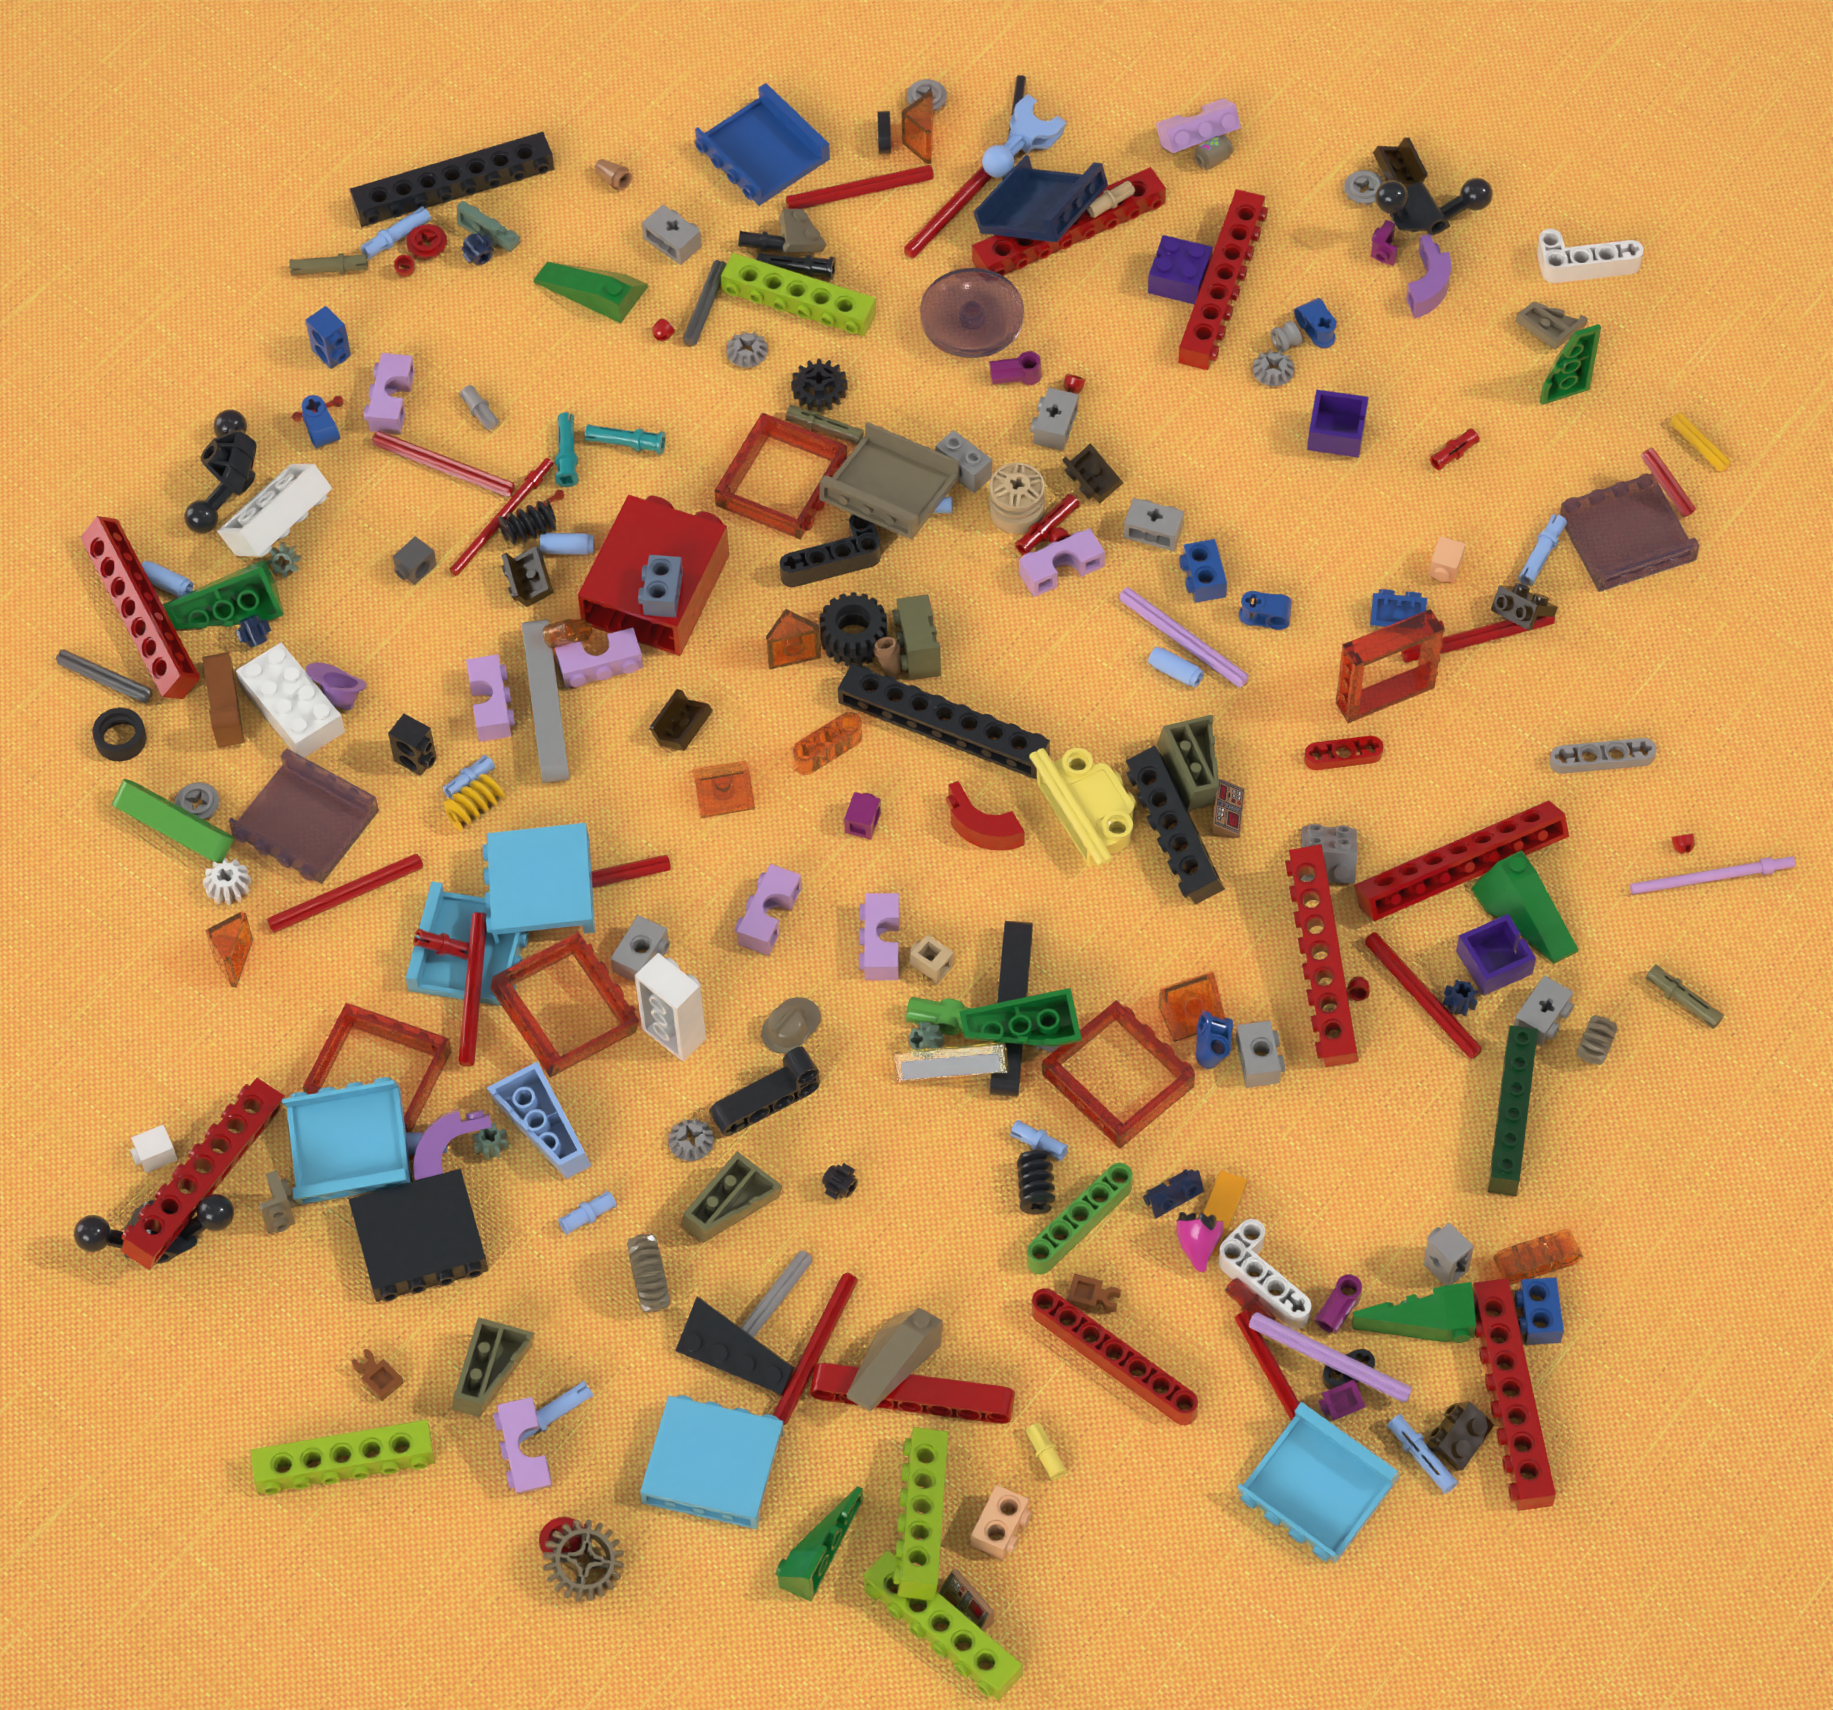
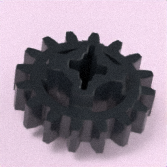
M817 359V364H813L809 360L807 361L806 368L800 365L798 366L799 373H793V381H791L793 398L799 399L800 406L807 404L809 411L813 407H817L818 412H821L822 407L825 406L828 410H832L833 403L839 406L841 404L840 398H846V390H848L845 371L840 372V365L832 367L831 360H828L826 364H822L821 359Z

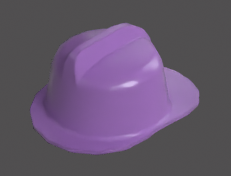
M315 662L306 666L308 676L320 683L322 693L333 706L351 710L359 691L366 688L365 681L333 665Z

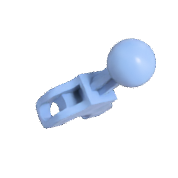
M1027 94L1015 105L1014 114L1010 119L1011 130L1007 138L1008 141L1004 145L991 146L984 152L982 166L985 172L996 178L1008 175L1014 167V156L1020 150L1028 154L1032 149L1043 150L1051 148L1063 134L1067 122L1059 116L1050 121H1042L1036 118L1033 114V109L1037 100Z

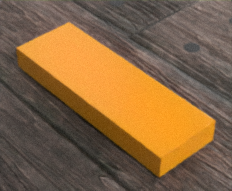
M1220 1170L1203 1212L1207 1217L1215 1215L1216 1221H1223L1222 1236L1211 1254L1216 1257L1219 1255L1220 1245L1226 1238L1248 1181L1245 1178Z

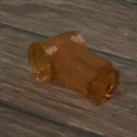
M584 618L566 619L548 624L543 628L544 641L550 648L579 641H589V637L593 633L591 623L586 622Z

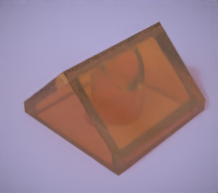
M927 92L901 111L902 143L926 164H931L933 92Z
M785 609L766 635L769 670L821 658L819 625Z
M746 760L692 769L701 818L755 809L750 773Z
M239 912L205 930L213 958L230 986L237 988L253 943L247 915L244 912Z
M1213 971L1160 988L1158 1008L1174 1042L1197 1035V1023L1204 1011L1210 1012L1211 1016L1221 1019L1225 1018Z

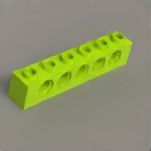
M732 253L721 274L722 291L731 296L742 297L756 304H764L778 311H786L803 319L820 322L828 327L833 326L850 334H858L865 337L876 315L875 297L736 253Z
M428 1419L250 1449L253 1477L258 1494L264 1493L267 1495L276 1494L282 1489L293 1488L301 1490L308 1488L312 1484L323 1483L330 1485L339 1482L341 1479L353 1478L359 1480L367 1478L371 1474L382 1473L388 1475L394 1474L400 1469H423L429 1464H435ZM400 1446L409 1447L408 1450L403 1453L395 1452L396 1449ZM370 1451L380 1452L374 1458L366 1457ZM341 1456L350 1457L349 1460L344 1463L336 1462L337 1459ZM312 1461H320V1464L315 1468L307 1467ZM282 1466L291 1467L290 1470L285 1473L277 1472L279 1468Z
M913 1427L911 1437L904 1440L903 1456H908V1462L903 1463L901 1481H906V1488H901L899 1506L904 1507V1514H899L897 1532H902V1540H897L895 1558H900V1566H895L893 1584H898V1597L933 1601L935 1597L939 1574L948 1431ZM912 1563H918V1564H920L921 1566H916V1565H914V1564H912Z
M887 1550L864 1573V1591L873 1600L877 1601L880 1599L887 1605V1611L895 1619L900 1620L902 1618L908 1623L910 1631L917 1638L922 1639L924 1637L932 1644L931 1648L938 1656L943 1659L945 1657L950 1659L960 1675L965 1678L971 1677L977 1683V1688L985 1696L990 1697L992 1695L999 1701L1023 1676V1664L937 1591L933 1601L898 1597V1593L890 1592L888 1590L889 1587L898 1585L893 1584L895 1566H900V1560ZM915 1604H922L926 1607L922 1612H914L910 1608ZM938 1623H944L948 1628L945 1631L939 1632L933 1626ZM966 1642L971 1647L966 1651H960L955 1646L958 1643ZM987 1661L994 1666L990 1670H982L978 1665L981 1662Z

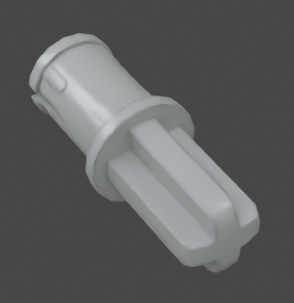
M473 385L464 387L460 392V397L469 406L471 415L477 417L485 429L494 430L499 421L490 410L488 401L481 398Z

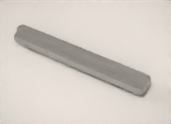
M803 1250L797 1253L740 1328L747 1331L752 1337L756 1336L812 1263V1256Z

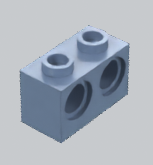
M649 555L648 565H643L642 581H645L644 588H639L638 604H643L644 615L676 617L683 575L681 557Z

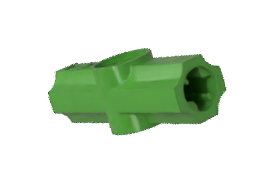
M911 997L907 1007L906 1022L915 1024L930 1022L931 1025H938L939 1031L942 1034L953 1036L959 1032L964 1033L959 1011L972 1008L965 1007L962 1002L955 999L947 998L937 1002Z

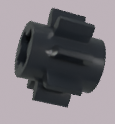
M845 1163L842 1166L839 1164L837 1167L835 1165L830 1166L822 1179V1183L826 1188L825 1194L835 1200L838 1197H850L858 1184L856 1176L853 1175L855 1169Z

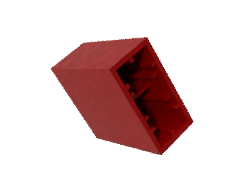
M628 494L578 593L582 625L607 633L633 628L638 643L681 656L730 556L727 525H724L717 516L709 512L699 511L692 515L676 510L670 502L658 496H648L646 499H642ZM649 555L682 558L683 575L676 617L644 615L643 604H638L639 588H644L645 581H642L643 565H648Z

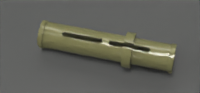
M340 253L334 257L290 259L289 268L292 269L290 274L291 276L328 272L345 274L346 271L368 270V260L366 261L368 257L367 254L344 256L343 253Z
M790 405L785 416L786 421L802 425L808 431L822 432L856 445L860 443L864 436L863 429L819 415V412L814 410L810 412Z
M1657 964L1646 975V979L1665 992L1664 995L1667 998H1673L1712 1029H1715L1723 1019L1724 1014L1684 986L1682 980L1679 978L1675 979Z

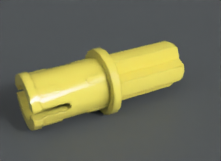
M1042 1424L1030 1425L1026 1429V1434L1036 1451V1459L1041 1460L1051 1481L1060 1479L1067 1473V1470L1064 1468L1056 1452V1444L1051 1443Z

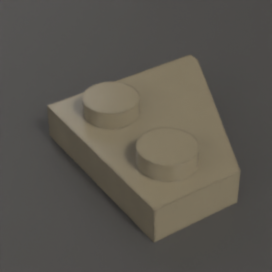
M803 209L782 210L779 215V223L782 227L781 237L785 238L784 252H823L827 244L808 218L807 213Z
M1532 302L1517 314L1515 321L1556 350L1570 339L1575 331L1584 328L1588 318L1580 315L1579 319L1565 316L1564 310L1549 308L1544 304Z

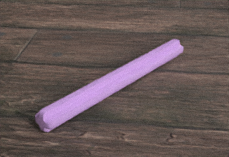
M1126 587L1120 593L1119 599L1121 602L1237 687H1243L1247 683L1249 676L1246 672L1131 588Z
M1255 1313L1249 1322L1251 1329L1401 1402H1406L1411 1395L1412 1388L1260 1313Z

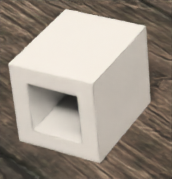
M164 1124L131 1137L135 1147L130 1149L136 1166L142 1164L145 1173L178 1160Z

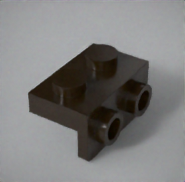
M1404 137L1398 147L1377 146L1373 151L1386 181L1395 180L1407 188L1414 183L1423 182L1428 175L1409 137Z
M1091 443L1071 461L1067 457L1062 459L1067 466L1064 471L1074 482L1077 479L1082 484L1079 489L1089 500L1093 497L1101 503L1124 483Z
M535 546L515 558L511 557L508 553L501 555L504 563L502 570L509 580L510 587H508V591L513 600L529 607L554 593L542 552L538 547Z
M1515 583L1514 586L1499 585L1491 611L1527 630H1532L1537 616L1555 617L1558 607L1549 603L1548 597L1538 593L1532 594L1529 592V587Z
M676 689L649 729L660 746L685 751L713 710L708 703L688 700L683 690Z
M1472 1402L1452 1404L1444 1414L1445 1419L1440 1426L1434 1428L1429 1434L1428 1438L1430 1440L1426 1444L1432 1452L1437 1451L1457 1471L1464 1470L1494 1427V1424Z

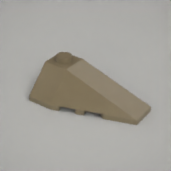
M921 1308L894 1315L876 1332L847 1393V1398L872 1411L941 1346L943 1320Z

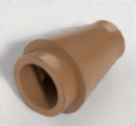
M600 159L595 164V172L613 189L624 190L629 186L632 174L627 167L605 159Z
M893 637L879 639L875 643L874 654L886 676L898 677L902 673L900 644Z

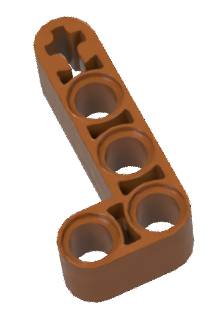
M230 653L204 656L202 659L211 709L209 713L217 747L245 743Z

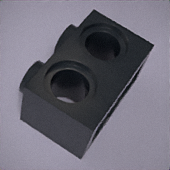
M403 713L388 732L394 762L421 776L426 769H430L436 760L431 728Z

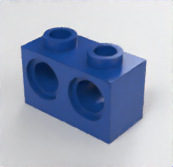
M324 306L305 319L311 349L330 369L345 362L351 356L345 324L327 306Z
M1215 539L1184 544L1183 555L1179 556L1181 570L1187 573L1185 578L1186 589L1188 593H1192L1194 602L1225 598L1227 580Z
M1557 1277L1521 1279L1519 1290H1515L1516 1308H1521L1522 1317L1518 1318L1520 1334L1525 1336V1344L1561 1343L1564 1329ZM1531 1295H1538V1296H1540L1543 1300H1542V1301H1534L1533 1299L1530 1298V1296H1531ZM1542 1322L1547 1327L1538 1328L1533 1323Z

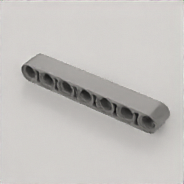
M547 619L522 623L542 784L570 780L549 621Z

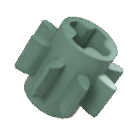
M282 542L279 550L272 547L269 552L274 557L269 558L267 564H272L274 568L273 574L278 571L283 573L284 577H287L289 569L293 572L298 570L299 567L295 562L300 561L302 556L296 555L294 551L295 545L290 548L286 547L285 543ZM281 555H283L285 560H289L287 564H285L284 560L279 559Z
M919 1022V1028L911 1029L909 1044L914 1049L913 1054L932 1058L934 1056L933 1051H941L944 1037L941 1031H939L938 1025H931L930 1022Z
M493 1123L492 1127L480 1130L479 1134H473V1141L476 1143L474 1146L475 1153L482 1152L485 1155V1160H488L489 1157L501 1158L500 1153L502 1149H508V1142L505 1140L507 1137L506 1130L502 1129L499 1131L496 1128V1123Z

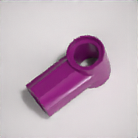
M1033 351L1023 352L1018 358L989 361L992 384L1021 381L1026 385H1034L1042 378L1041 359Z
M1352 1274L1343 1275L1338 1279L1335 1289L1315 1318V1322L1321 1329L1328 1333L1337 1334L1352 1309L1360 1302L1362 1293L1360 1279ZM1351 1288L1355 1291V1294L1347 1296L1341 1290Z

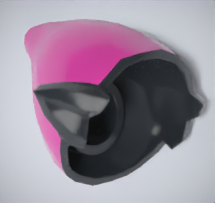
M1180 1212L1176 1220V1232L1181 1248L1189 1257L1194 1268L1199 1272H1205L1207 1270L1208 1258L1222 1236L1223 1221H1216L1215 1215L1207 1217L1205 1214L1200 1213L1198 1219H1196L1195 1213L1186 1215L1184 1212Z

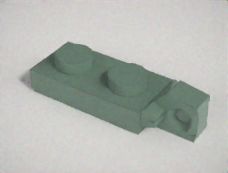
M461 201L457 205V224L473 234L480 233L482 237L487 235L493 242L491 246L495 248L501 246L507 251L512 252L520 244L519 235L513 230H507L496 219L480 212L477 207L471 206L465 201Z

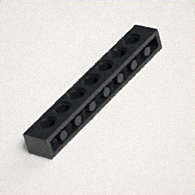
M539 132L350 188L352 205L361 227L373 225L383 220L414 212L421 206L426 209L427 207L447 203L464 196H471L481 191L521 181L538 174H545L548 171L555 170L553 154L544 132Z
M851 664L838 687V703L1033 779H1037V769L1029 755L1041 748L1045 749L1048 756L1050 754V740L1039 733H1030L1013 723L1007 724L999 721L990 714H981L971 710L966 705H958L947 701L940 695L924 692L917 686L906 685L898 682L891 676L877 674L865 666L859 667ZM942 718H948L949 720L944 721V720H940V719H942ZM992 737H997V738H999V739H997V740H992V739H990V738H992Z

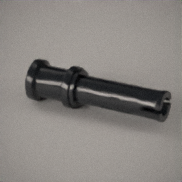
M762 253L757 255L758 261L796 273H804L808 277L824 276L828 277V280H833L835 275L836 260L832 256L826 259L815 258L814 255L810 254L805 258Z

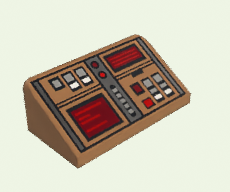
M1218 779L1219 788L1216 793L1212 835L1240 838L1245 788L1226 780Z
M954 1568L940 1588L939 1593L984 1631L994 1623V1610L958 1569Z

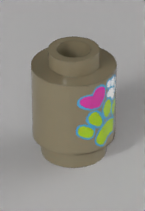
M1216 136L1195 149V161L1201 168L1204 167L1209 170L1228 159L1230 154L1233 153V146L1226 136Z

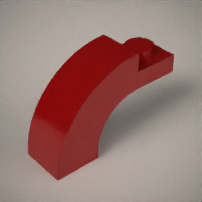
M959 781L948 785L946 801L951 810V825L963 839L975 846L989 850H1011L1024 846L1025 832L1013 811L1000 815L983 813L972 805Z

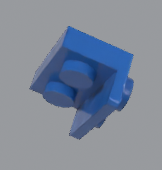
M1379 589V592L1373 593L1370 626L1424 631L1427 598L1421 597L1422 593L1406 592L1405 596L1395 595L1394 590Z

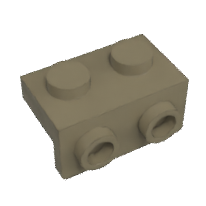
M275 1170L265 1174L273 1199L259 1205L268 1234L283 1232L295 1224L291 1208L295 1207L289 1185L286 1178L280 1180Z

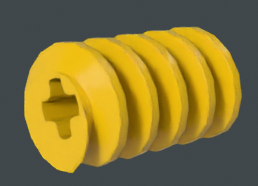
M480 774L478 781L472 780L469 783V787L464 786L461 789V794L454 793L452 800L446 799L444 801V809L455 828L463 831L462 821L470 826L472 824L470 815L479 819L481 816L478 809L487 813L489 812L488 802L493 806H497L498 803L495 797L498 796L502 800H505L506 797L496 781L486 774Z

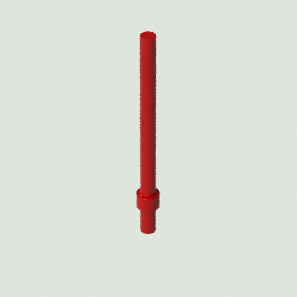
M545 458L535 471L531 470L524 478L525 482L449 569L453 575L458 576L499 529L497 517L502 516L506 521L507 513L513 512L532 489L538 488L543 482L544 475L554 465L551 459Z

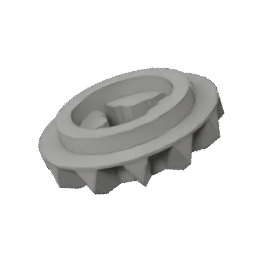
M925 79L917 81L907 91V100L910 108H915L918 113L926 111L929 114L933 110L938 112L941 106H945L947 99L946 89L935 80ZM931 93V99L928 98L926 101H923V97H927Z
M1357 171L1347 177L1344 184V192L1347 194L1348 200H1354L1356 205L1365 203L1368 206L1371 202L1376 203V191L1384 181L1374 172ZM1368 184V190L1361 193L1360 189H1363Z
M743 331L740 335L734 334L732 340L727 342L726 352L733 364L740 367H753L764 361L768 353V345L764 337L758 336L755 331L752 334ZM742 344L747 347L751 346L752 352L747 349L743 350Z
M1269 349L1265 354L1260 353L1258 358L1254 360L1253 374L1264 385L1281 386L1289 382L1293 377L1294 362L1291 361L1290 355L1282 354L1281 350L1272 352ZM1269 364L1273 366L1279 364L1278 370L1275 368L1269 369Z
M198 782L182 788L176 796L175 804L204 820L207 817L212 818L213 813L219 810L220 799L217 791L212 786ZM201 797L204 805H199L194 810L193 803H196Z
M696 1117L693 1120L683 1118L682 1122L673 1125V1129L668 1134L670 1150L676 1157L685 1161L702 1159L711 1151L714 1145L713 1130L710 1129L707 1122L703 1123ZM688 1131L693 1136H698L695 1138V1147L690 1144L689 1140H685L687 1139Z

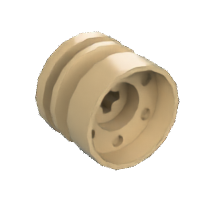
M1010 463L997 469L992 475L989 485V512L991 520L998 528L1005 532L1014 534L1026 533L1033 523H1038L1044 517V478L1036 468L1024 463Z

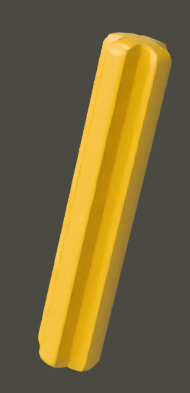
M1677 412L1671 417L1670 424L1719 472L1729 468L1730 459L1683 413Z

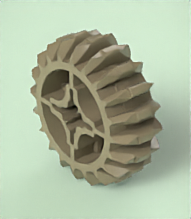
M651 1233L629 1238L627 1242L628 1253L642 1310L647 1313L651 1311L658 1312L662 1311L661 1309L668 1308L670 1296L656 1237Z
M575 1520L573 1522V1531L568 1524H564L562 1526L564 1535L558 1531L552 1534L558 1543L553 1541L546 1543L547 1548L551 1549L553 1553L545 1552L543 1554L544 1559L552 1560V1563L543 1566V1570H553L554 1574L547 1578V1581L552 1582L555 1579L559 1581L554 1588L556 1592L561 1590L563 1586L567 1588L564 1593V1598L566 1599L571 1596L573 1591L576 1592L575 1601L577 1602L582 1600L583 1593L586 1594L588 1601L594 1600V1590L600 1598L603 1597L605 1591L602 1586L612 1590L615 1586L610 1578L613 1580L621 1578V1575L614 1571V1569H622L624 1567L623 1562L615 1561V1558L624 1555L623 1550L614 1551L613 1547L620 1543L619 1539H615L610 1543L607 1538L612 1535L613 1531L609 1529L604 1535L601 1534L602 1523H598L595 1529L592 1530L591 1520L585 1521L584 1529L581 1528L580 1521ZM582 1537L577 1552L561 1553L563 1545L568 1540ZM591 1539L600 1544L607 1559L593 1552ZM583 1551L587 1558L590 1559V1562H593L588 1563L584 1570L583 1567L579 1566L580 1563H577V1559H574L579 1558ZM560 1562L574 1569L576 1583L564 1574ZM606 1568L603 1577L598 1582L585 1585L590 1569Z

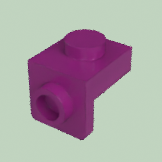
M1386 220L1381 228L1377 227L1371 240V257L1381 263L1394 266L1398 250L1397 247L1391 245L1394 239L1395 223Z
M1355 1380L1321 1393L1323 1399L1319 1400L1324 1416L1328 1417L1331 1415L1333 1421L1366 1407Z

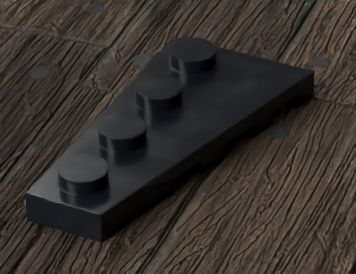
M696 1297L675 1351L782 1395L795 1367L760 1343L747 1331L737 1326L724 1314L714 1309L701 1297Z

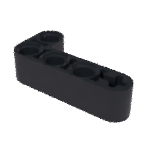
M852 514L849 518L850 537L783 555L779 562L782 583L787 587H798L877 565L881 559V548L874 523Z
M802 1046L796 1047L783 1057V1068L719 1100L711 1106L709 1113L723 1136H731L814 1093L820 1085L819 1070L806 1049Z

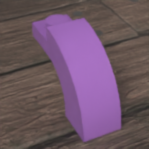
M1430 234L1420 236L1418 251L1427 274L1417 281L1408 283L1406 300L1414 319L1433 311L1443 301L1449 287L1451 273L1449 252L1441 253L1438 243L1433 242Z
M458 1108L434 1120L426 1128L416 1147L414 1156L415 1180L442 1174L441 1158L446 1145L458 1135L492 1127L490 1114H483V1110L466 1113V1118L461 1119Z

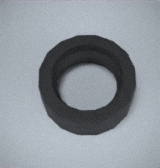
M119 707L107 710L96 719L92 729L97 750L103 757L111 761L121 762L132 759L143 750L147 740L143 720L136 712L128 708ZM126 724L135 728L136 733L133 738L124 744L112 745L104 740V734L115 725Z

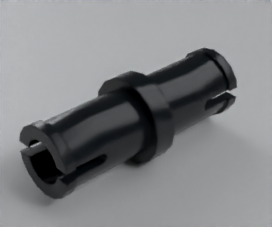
M763 231L762 234L739 232L738 247L761 249V252H766V250L784 251L785 238L780 235H771L767 231Z

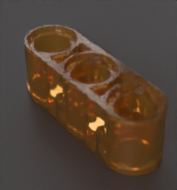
M854 712L843 713L798 741L793 747L795 770L800 774H811L857 746L862 740V719ZM853 728L854 730L848 731L846 729Z
M1564 1229L1502 1249L1493 1258L1502 1279L1508 1278L1509 1284L1512 1285L1521 1282V1279H1532L1578 1263L1583 1258V1255L1572 1231Z

